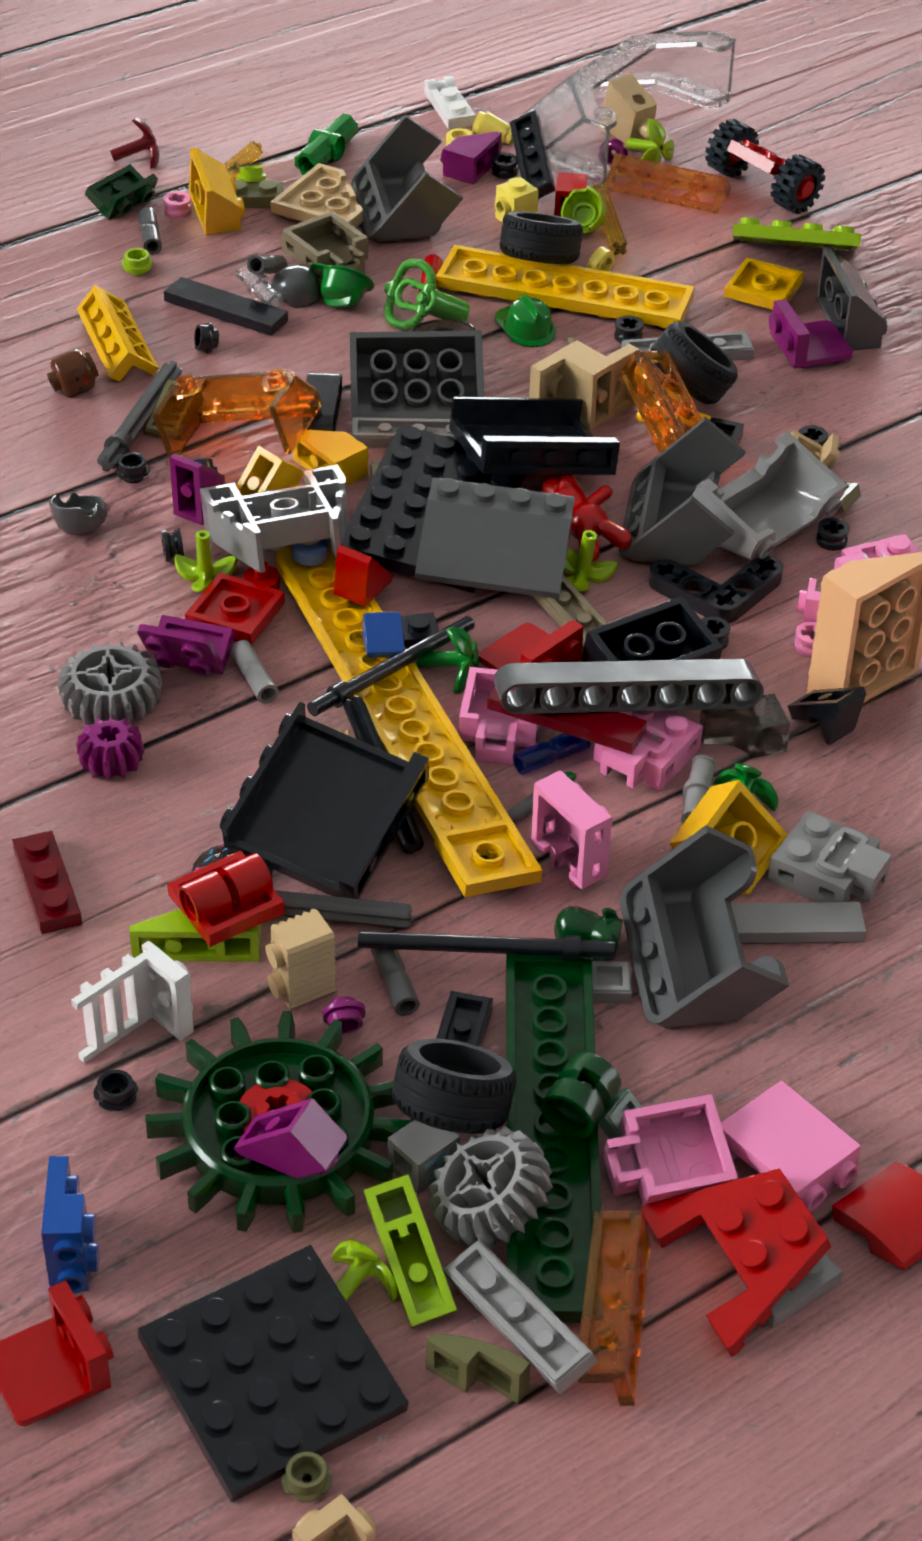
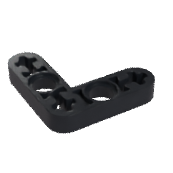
M767 556L764 559L758 557L750 561L721 585L675 561L663 559L654 562L650 566L649 585L653 590L671 600L683 596L692 609L704 617L715 616L726 620L728 623H733L780 585L783 564L773 556ZM745 587L753 589V591H742L737 588ZM694 589L702 591V593H691L687 590Z

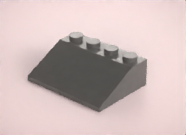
M482 330L350 332L351 420L354 417L450 419L453 397H484Z
M433 477L427 500L415 579L559 599L572 528L575 497L559 493H544L523 488L515 489L493 486L486 483L478 484L456 481L450 478Z

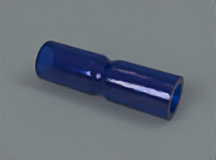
M563 733L551 738L549 741L540 742L514 753L513 763L516 770L521 775L551 764L556 759L560 760L588 749L591 746V742Z

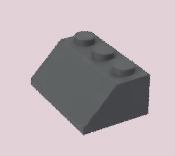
M823 245L816 300L826 319L835 325L852 350L881 348L882 336L887 332L886 317L881 315L875 298L871 297L866 282L862 281L856 269L830 245Z

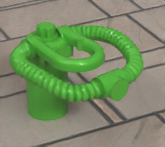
M414 258L402 262L393 280H390L384 286V292L388 296L385 301L384 316L386 321L398 330L416 328L427 315L455 325L463 324L469 316L468 302L436 290L435 272L426 261ZM418 268L425 273L427 284H423L413 278L402 279L409 269ZM409 285L414 289L421 290L416 297L417 305L409 301L404 302L402 299L403 291ZM396 302L397 306L401 309L415 311L417 314L410 320L402 321L394 316V304Z

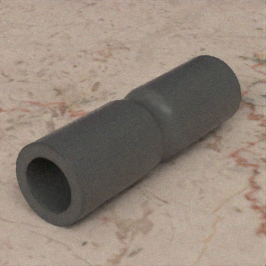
M145 207L138 213L143 248L150 255H155L162 249L157 216L154 209Z
M253 255L247 261V268L252 274H277L282 268L287 266V261L282 255Z
M371 949L395 1012L401 1016L414 1013L419 1008L420 1002L409 975L405 972V966L399 951L394 949Z

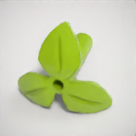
M647 119V132L650 140L628 138L626 140L627 149L645 151L637 165L639 170H650L658 166L661 161V154L666 161L671 160L674 154L673 140L669 139L663 143L666 138V131L654 119Z
M206 530L197 531L195 534L197 561L182 555H175L177 572L185 580L195 581L191 585V589L196 592H203L219 572L232 575L237 566V558L233 555L218 560L212 565L210 533Z
M592 530L583 532L579 555L568 548L564 573L573 575L567 577V580L580 592L590 589L587 579L600 584L608 580L618 567V562L602 561L591 565L597 534Z
M353 1239L341 1242L335 1248L331 1259L335 1262L351 1264L336 1283L344 1299L347 1302L365 1277L375 1276L382 1282L391 1301L394 1302L398 1296V1289L392 1272L384 1262L379 1260L380 1257L373 1250Z

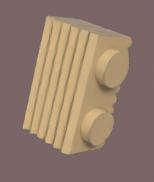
M311 909L310 913L303 912L302 916L295 915L294 919L288 918L286 922L280 921L279 925L272 924L271 943L265 947L267 958L273 967V973L267 975L270 991L276 999L281 998L288 1009H293L337 991L335 987L336 966L334 963L336 962L334 957L336 956L334 952L336 950L334 946L335 935L316 909Z

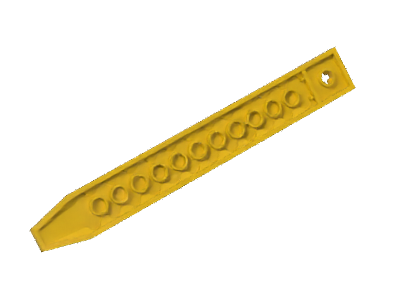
M292 545L285 546L282 550L274 551L276 568L342 681L347 682L391 658L367 657L362 638L363 616L365 613L383 611L375 598L364 607L333 594L336 558L329 546L326 561L316 566H304L294 561L291 556ZM415 663L409 664L355 694L354 696L362 697L385 752L408 762L414 752L429 758V779L414 805L434 838V846L463 896L470 897L540 883L542 868Z

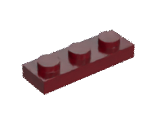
M50 830L12 839L14 853L41 934L82 925L81 912L53 831Z

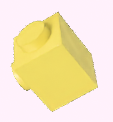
M521 177L512 178L508 182L497 185L495 218L501 222L509 212L538 213V189Z

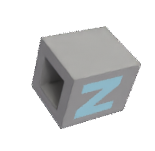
M413 1120L388 1137V1160L393 1162V1172L398 1177L409 1174L414 1191L417 1194L421 1193L436 1181L433 1171L444 1167L445 1161L443 1156H452L457 1151V1143L460 1144V1136L457 1132L437 1129Z

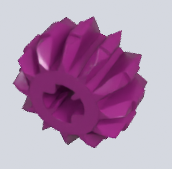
M112 716L108 721H102L96 718L95 725L83 726V733L78 736L76 743L79 763L82 765L83 770L91 772L93 778L105 775L108 781L115 775L125 778L126 772L137 771L139 762L143 760L144 744L138 726L130 725L128 719L115 721Z

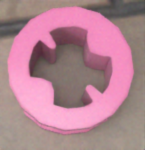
M183 191L167 193L164 196L165 214L172 218L188 216L191 213L190 195Z
M805 622L796 628L794 648L803 656L812 657L816 622Z

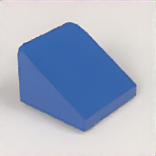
M372 612L364 614L362 638L367 657H393L405 650L402 619L399 612Z

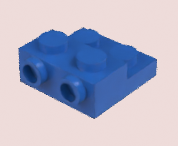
M49 1156L41 1231L49 1286L52 1287L66 1280L73 1294L82 1291H89L90 1272L99 1271V1243H94L96 1235L95 1213H87L84 1194H80L79 1175H71L68 1156Z

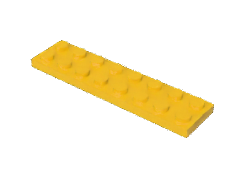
M459 245L452 247L436 275L438 287L452 292H468L481 297L507 299L510 302H515L521 295H528L545 302L548 307L567 310L571 313L592 314L604 319L635 316L640 318L643 324L659 326L662 329H667L673 322H683L693 300L695 286L569 264L528 261L500 252Z

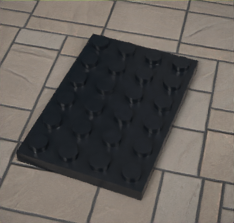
M399 425L346 528L344 546L372 557L387 570L415 577L427 500L433 477L450 478L456 481L478 484L486 483L493 486L516 489L521 488L527 474H482L458 440L450 436L426 432L416 427ZM435 582L474 593L476 589L475 587Z

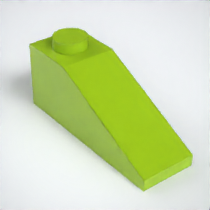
M180 909L130 925L129 934L133 958L142 954V945L150 941L173 961L259 962L262 924L212 947L207 944Z
M409 1174L365 1189V1199L411 1327L456 1312V1305Z

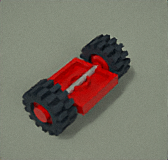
M727 119L726 124L723 122L719 124L720 130L715 129L712 132L715 136L713 139L709 138L708 143L711 145L706 147L705 150L708 153L705 159L708 161L709 167L727 177L735 178V174L739 176L742 174V170L746 171L749 168L747 166L749 162L773 175L776 183L771 184V189L774 190L771 192V197L774 198V203L792 213L800 214L801 211H808L807 206L812 207L814 205V198L818 199L820 197L818 191L823 190L824 185L821 182L825 181V175H823L825 170L822 168V165L801 154L799 156L796 154L792 155V159H784L777 156L776 153L758 146L759 140L756 139L758 133L753 128L736 119Z

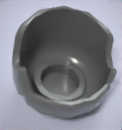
M301 264L289 265L282 268L273 277L272 290L277 301H281V297H283L291 307L308 306L317 302L322 296L317 274L308 266Z
M72 492L66 502H62L57 495H54L49 502L52 517L58 528L71 535L89 533L100 527L107 517V505L99 496H79Z

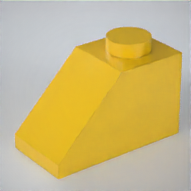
M303 429L293 431V458L305 469L310 470L338 465L346 477L347 486L368 476V447L347 432Z
M258 446L236 486L241 496L296 487L302 479L304 472L282 457Z

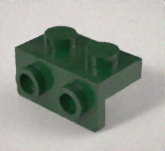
M130 164L88 186L85 196L110 220L119 214L125 215L133 206L140 202L143 204L148 202L155 194L154 188L158 177L152 174L143 178Z

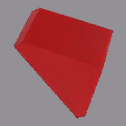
M339 545L336 554L333 594L365 607L392 582L394 576L372 557Z

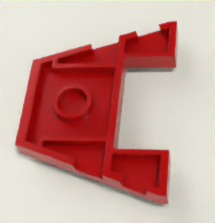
M780 1168L649 1203L639 1208L643 1218L662 1248L703 1223L706 1224L748 1288L745 1292L706 1315L731 1357L744 1347L743 1340L757 1324L762 1326L772 1315L771 1308L788 1289L793 1291L831 1248L828 1237Z

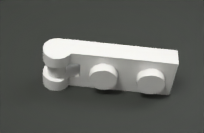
M453 76L443 77L442 81H435L434 79L424 81L425 95L448 129L473 126L475 114L455 86Z

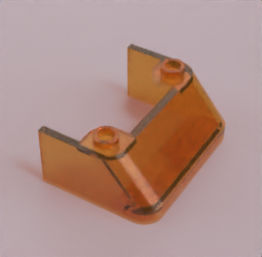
M277 368L267 372L196 377L189 374L181 376L175 381V384L168 391L152 416L168 457L172 454L178 456L181 454L201 423L273 419L285 454H292L321 408L322 401L315 387L292 371L285 370L284 368Z

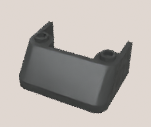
M406 114L357 170L351 183L356 194L357 204H360L363 209L362 223L365 233L376 242L422 239L434 236L438 233L446 218L463 200L462 195L425 171L423 163L442 142L441 138Z
M705 417L646 464L632 482L623 525L630 532L632 542L627 548H619V552L630 561L654 563L658 560L666 559L675 561L685 567L700 565L711 551L733 535V530L692 495L696 486L708 478L718 486L720 474L745 455V450Z

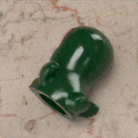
M568 906L562 909L556 918L554 935L556 939H563L564 935L581 936V940L615 941L616 956L623 919L618 918L616 911L608 907L602 909L603 916L601 917L598 913L579 906ZM593 958L592 961H607L609 958Z

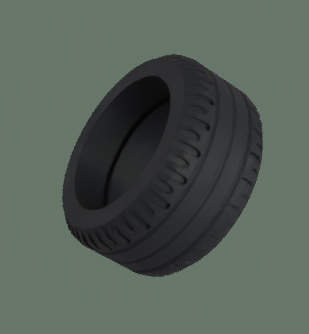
M520 211L509 212L504 216L499 242L500 249L504 254L518 259L550 264H572L578 260L583 227L578 221L550 214Z
M685 322L671 323L651 348L652 359L662 373L682 391L701 403H717L738 378L737 368L729 356L705 334Z
M421 1039L404 1047L399 1055L392 1086V1098L404 1114L422 1124L450 1132L467 1134L485 1133L487 1128L495 1130L507 1121L517 1082L516 1073L507 1060L485 1048L448 1039Z

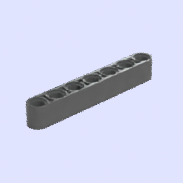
M744 659L510 663L500 667L494 676V685L501 705L506 711L513 714L746 709L758 704L764 694V688L750 662Z

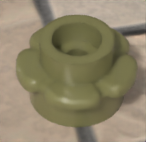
M301 1452L294 1455L288 1461L286 1474L282 1476L281 1481L282 1487L288 1495L293 1494L297 1501L307 1503L315 1501L319 1494L324 1495L329 1491L332 1485V1476L328 1474L329 1467L320 1455L313 1452ZM306 1477L312 1479L310 1482L307 1483L302 1481V1479Z

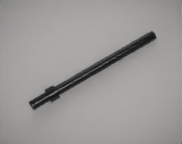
M465 616L347 682L339 681L328 687L325 694L307 704L309 713L312 716H318L332 707H342L347 699H352L355 694L451 642L446 629L458 627L466 632L474 629L473 619Z
M372 931L358 932V948L563 956V961H580V957L614 958L615 941L581 940V936L564 935L563 939Z

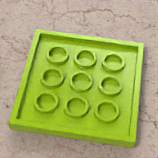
M741 217V222L734 223L733 240L817 248H823V245H830L833 249L851 251L858 249L861 241V234L854 233L855 227L836 226L833 231H823V224L804 223L802 229L791 228L790 221L773 220L771 226L759 225L760 219Z

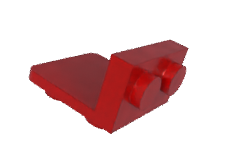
M572 619L556 631L548 634L532 623H524L480 651L479 661L489 669L496 670L510 663L580 662L583 651L584 626Z
M66 1280L48 1288L52 1318L0 1340V1394L15 1423L22 1427L31 1425L111 1388L108 1361L114 1358L110 1342L103 1331L95 1333L90 1324L93 1322V1316L83 1295L75 1297Z

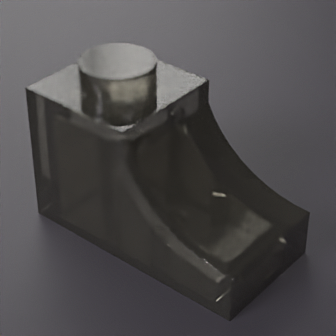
M775 694L763 695L760 702L751 708L701 710L700 725L703 726L701 741L703 745L723 744L739 748L748 753L750 759L787 752L791 723Z

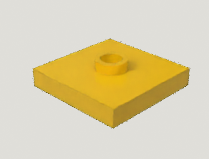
M746 258L725 286L724 297L773 310L774 301L786 299L788 303L791 301L804 282L805 272Z

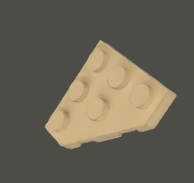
M321 163L314 166L270 202L271 213L284 216L286 219L304 222L333 211L355 228L363 222V209L360 204H357L356 194L351 184L347 182L345 171Z

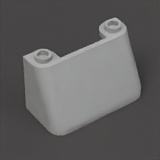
M788 431L776 438L774 443L777 447L771 456L761 455L753 469L725 486L719 488L709 478L696 486L692 496L733 530V535L718 547L751 560L758 557L764 559L773 551L775 546L824 515L832 516L841 507L843 501L840 498L847 485Z

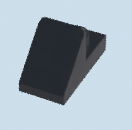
M864 687L813 690L787 705L792 720L809 719L810 723L818 722L826 743L831 745L855 729L866 692Z

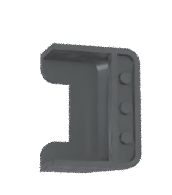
M707 825L629 881L623 889L620 898V908L644 1014L648 1021L664 1028L737 1021L789 987L785 968L780 960L771 956H762L753 963H748L745 961L730 902L748 890L756 878L757 865L752 846Z

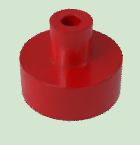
M264 560L265 572L259 573L252 567L244 572V580L280 590L279 572L276 568L269 566L267 561Z

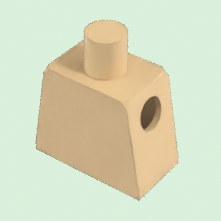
M631 73L608 81L600 122L602 129L626 143L628 138L650 140L647 132V119L655 120L657 111L656 101Z

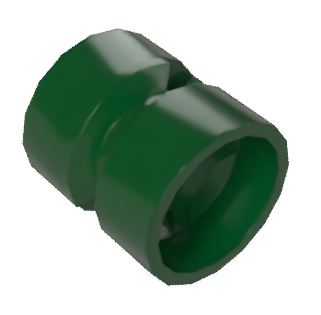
M587 1052L574 1054L558 1076V1080L555 1081L541 1101L540 1110L543 1118L554 1130L564 1136L573 1139L588 1138L604 1116V1111L607 1110L620 1091V1076L608 1061L598 1055Z

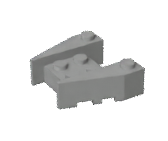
M338 465L304 470L305 485L241 496L235 483L200 488L204 527L210 533V539L213 543L259 573L265 572L263 550L279 551L285 546L293 544L313 545L321 539H325L336 558L339 545L344 546L346 528L349 522L346 477Z

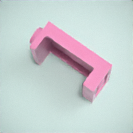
M782 1080L721 1122L732 1160L739 1156L757 1173L780 1168L810 1212L815 1211L832 1191L838 1187L841 1189L847 1187L858 1174L859 1167L857 1164L861 1145Z

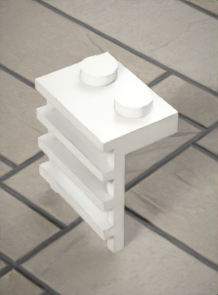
M147 941L142 945V954L135 958L127 954L121 958L122 967L114 972L107 967L101 971L102 980L93 986L87 981L81 984V994L71 999L72 1006L77 1011L81 1008L83 1009L88 1047L78 1053L79 1059L85 1064L151 1018L156 1020L179 1041L194 1032L192 1017L194 1008L190 993L191 976L183 963L177 960L173 961L153 943ZM123 980L129 1018L125 1022L120 991V982ZM102 994L104 996L107 1030L109 1032L104 1036L99 996Z

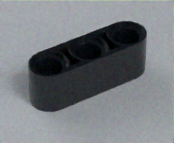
M308 372L299 417V429L336 431L342 397V374Z

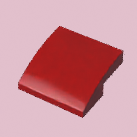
M896 1160L832 1205L834 1221L867 1237L871 1254L902 1270H906L922 1258V1175L912 1168Z

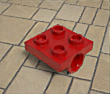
M242 851L236 852L167 883L169 897L210 947L285 913L284 901L273 889V881L264 860L256 853L245 856Z

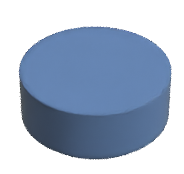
M324 539L313 545H302L300 543L292 545L291 556L294 561L301 565L316 566L322 564L327 559L328 543Z

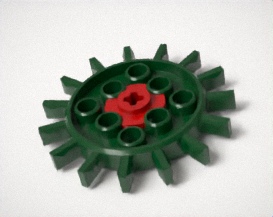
M282 1011L278 1023V1038L251 1041L247 1028L240 1018L237 1017L230 1019L231 1043L234 1048L220 1054L218 1057L214 1056L193 1039L185 1043L187 1062L200 1071L193 1082L158 1073L155 1079L157 1097L183 1104V1112L146 1114L147 1139L184 1137L185 1145L155 1156L156 1168L160 1180L192 1167L199 1171L203 1177L187 1191L189 1210L194 1213L201 1210L222 1190L239 1198L236 1204L237 1230L247 1232L255 1218L258 1203L286 1204L288 1222L293 1232L298 1233L303 1232L305 1205L303 1201L318 1197L324 1193L329 1195L334 1204L347 1217L355 1213V1195L344 1181L356 1170L382 1183L393 1180V1162L369 1151L372 1141L388 1143V1137L409 1124L410 1120L374 1117L375 1109L396 1105L392 1098L393 1081L369 1086L365 1079L367 1075L383 1066V1048L376 1043L351 1060H348L337 1052L343 1040L341 1021L334 1019L324 1031L318 1043L294 1039L295 1023L292 1012ZM313 1074H322L323 1076H320V1077H312V1076H310V1075H313ZM278 1080L279 1082L267 1083L266 1081ZM225 1086H233V1087H234V1088H232V1089H221L222 1087H225ZM313 1098L321 1108L331 1109L325 1112L348 1136L338 1152V1162L332 1169L322 1175L316 1173L296 1179L248 1158L242 1160L231 1159L235 1156H241L233 1148L256 1115ZM233 1120L241 1121L237 1124H227V1122Z

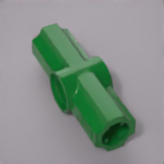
M342 113L324 130L316 128L311 132L308 145L295 156V167L300 170L302 175L306 174L318 163L326 164L330 159L339 161L342 158L346 144L358 133V123L353 120L352 115Z

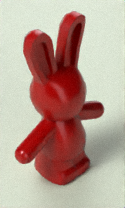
M573 475L552 476L544 481L542 492L559 493L575 497L571 535L578 540L579 548L583 532L586 530L594 531L597 534V538L603 536L616 547L627 548L631 545L630 532L621 525L608 520L606 512L600 506L612 496L613 491L610 486L604 485L587 498ZM597 539L592 562L596 561L600 555Z

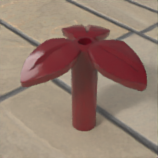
M135 118L132 122L143 132L142 138L110 150L113 160L117 161L147 149L151 153L150 168H155L160 158L156 138L147 123L140 118Z

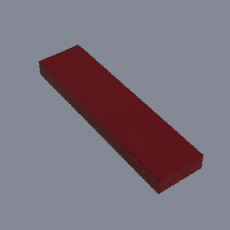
M496 688L487 698V709L628 754L633 753L647 728L646 720L620 712L509 713L501 705Z

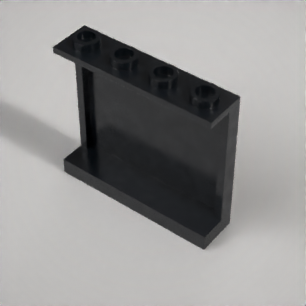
M453 397L449 430L482 474L616 475L620 441L616 437H594L580 421L582 399Z
M299 702L293 713H287L282 719L278 730L279 736L274 744H268L264 748L260 756L259 768L254 776L249 775L244 780L239 793L240 798L234 808L229 807L223 814L220 829L222 830L224 847L234 852L242 851L245 856L256 853L264 860L267 867L331 896L359 899L429 779V758L414 752L409 762L307 718L305 704Z

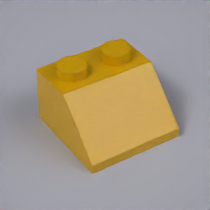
M190 148L189 194L205 236L240 230L241 217L245 216V206L242 198H237L234 177H229L225 165L198 148Z
M740 780L711 786L668 844L674 849L707 825L752 846L757 873L750 888L741 894L747 896L769 868L772 855L788 836V833Z

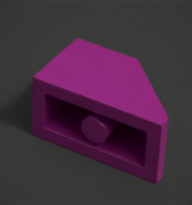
M496 131L456 137L442 150L443 176L474 185L493 167L492 157L495 154L501 153L502 133Z
M172 454L169 459L174 515L204 525L200 488L225 484V476L203 464Z
M313 1098L256 1115L233 1149L243 1157L298 1179L316 1173L322 1175L332 1169L339 1160L338 1152L348 1136Z

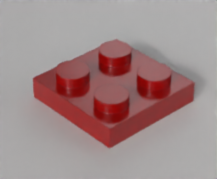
M219 572L185 613V619L233 628L235 641L246 640L252 645L285 604V592Z

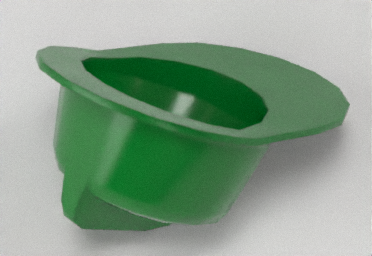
M312 263L310 265L311 269L322 277L321 293L323 301L330 307H355L361 301L365 292L372 291L374 288V282L367 275L353 268L337 265L329 266L319 263Z
M521 295L511 306L502 308L495 314L496 323L513 342L522 346L541 347L549 344L555 338L556 329L551 320L549 307L545 302L537 298Z

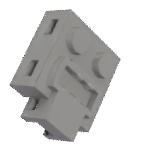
M807 810L772 855L768 881L815 902H849L851 895L871 902L877 884L880 881L884 883L888 878L892 855L879 850L880 840Z

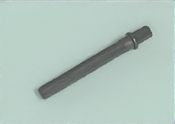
M170 361V363H165L116 433L106 439L104 450L97 459V463L102 466L103 471L109 472L110 469H116L119 457L123 454L131 453V446L147 424L167 380L177 381L180 377L182 369L177 366V362Z
M275 890L284 901L285 913L280 916H302L303 912L310 913L311 909H316L324 920L404 929L409 928L411 924L412 907L409 904Z

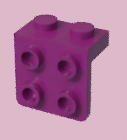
M786 299L774 301L773 314L769 316L770 334L793 368H808L819 364L839 363L840 361L852 358L853 350L831 321L822 320L803 323Z
M167 615L161 616L158 627L140 624L137 631L143 645L149 652L150 658L156 659L157 665L164 668H174L175 665L186 667L196 674L205 676L210 675V673L223 675L235 637L233 628Z

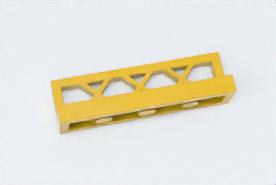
M94 285L78 306L77 311L109 377L120 382L133 365L154 376L159 367L126 302Z

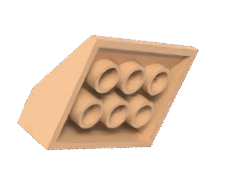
M922 552L854 560L835 570L829 571L823 576L806 694L813 690L864 687L866 696L863 703L917 673L922 649Z

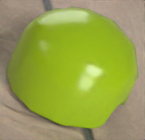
M589 186L585 189L572 190L569 197L563 202L561 217L578 221L583 227L582 235L597 231L604 223L607 213L603 197Z

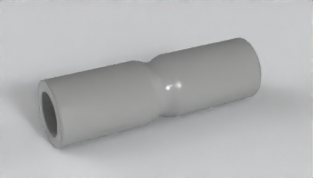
M246 640L234 643L230 649V654L245 676L258 701L261 703L272 702L278 696L279 690L266 668L263 667L252 645Z

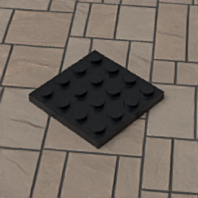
M308 1245L138 1328V1338L231 1503L286 1474L287 1463L294 1455L301 1452H313L322 1456L406 1412L408 1408V1400L312 1245Z

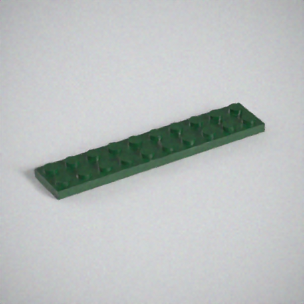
M506 954V1060L514 1069L517 1080L506 1127L514 1132L520 1130L533 1143L536 1142L544 1152L543 1156L548 1161L549 1168L552 1171L549 1177L553 1186L551 1190L545 1193L548 1204L536 1209L539 1220L529 1219L524 1224L525 1233L516 1230L511 1234L510 1241L507 1243V1267L563 1323H604L605 1300L598 1125L588 1138H569L554 1130L543 1118L540 1110L541 1101L555 1081L558 1080V1076L571 1057L580 1052L595 1054L592 958L580 957V961H563V956Z

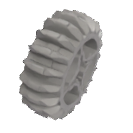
M106 642L105 646L102 647L92 644L89 651L78 650L77 657L67 658V665L61 667L60 683H58L59 695H61L65 711H69L73 719L81 718L84 725L95 722L96 718L108 721L112 716L115 721L128 719L130 724L134 718L144 720L145 713L154 712L155 704L160 702L161 687L163 686L162 674H160L156 659L150 658L148 651H139L137 645L127 648L123 642H120L117 646H110Z
M506 1126L498 1132L492 1128H487L482 1137L471 1134L470 1141L465 1145L457 1143V1151L452 1156H443L445 1161L444 1167L433 1171L436 1181L428 1187L432 1196L428 1203L437 1219V1224L454 1241H458L460 1244L466 1243V1245L471 1246L477 1240H480L491 1249L498 1239L509 1243L511 1234L516 1230L525 1233L524 1224L529 1219L539 1220L536 1209L548 1204L545 1193L553 1188L549 1177L552 1171L549 1168L548 1161L543 1156L544 1152L536 1142L533 1143L520 1130L514 1132Z

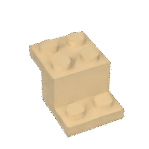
M576 340L531 366L529 398L582 399L580 421L591 431L635 405L639 349L631 344H627L612 354L605 356Z

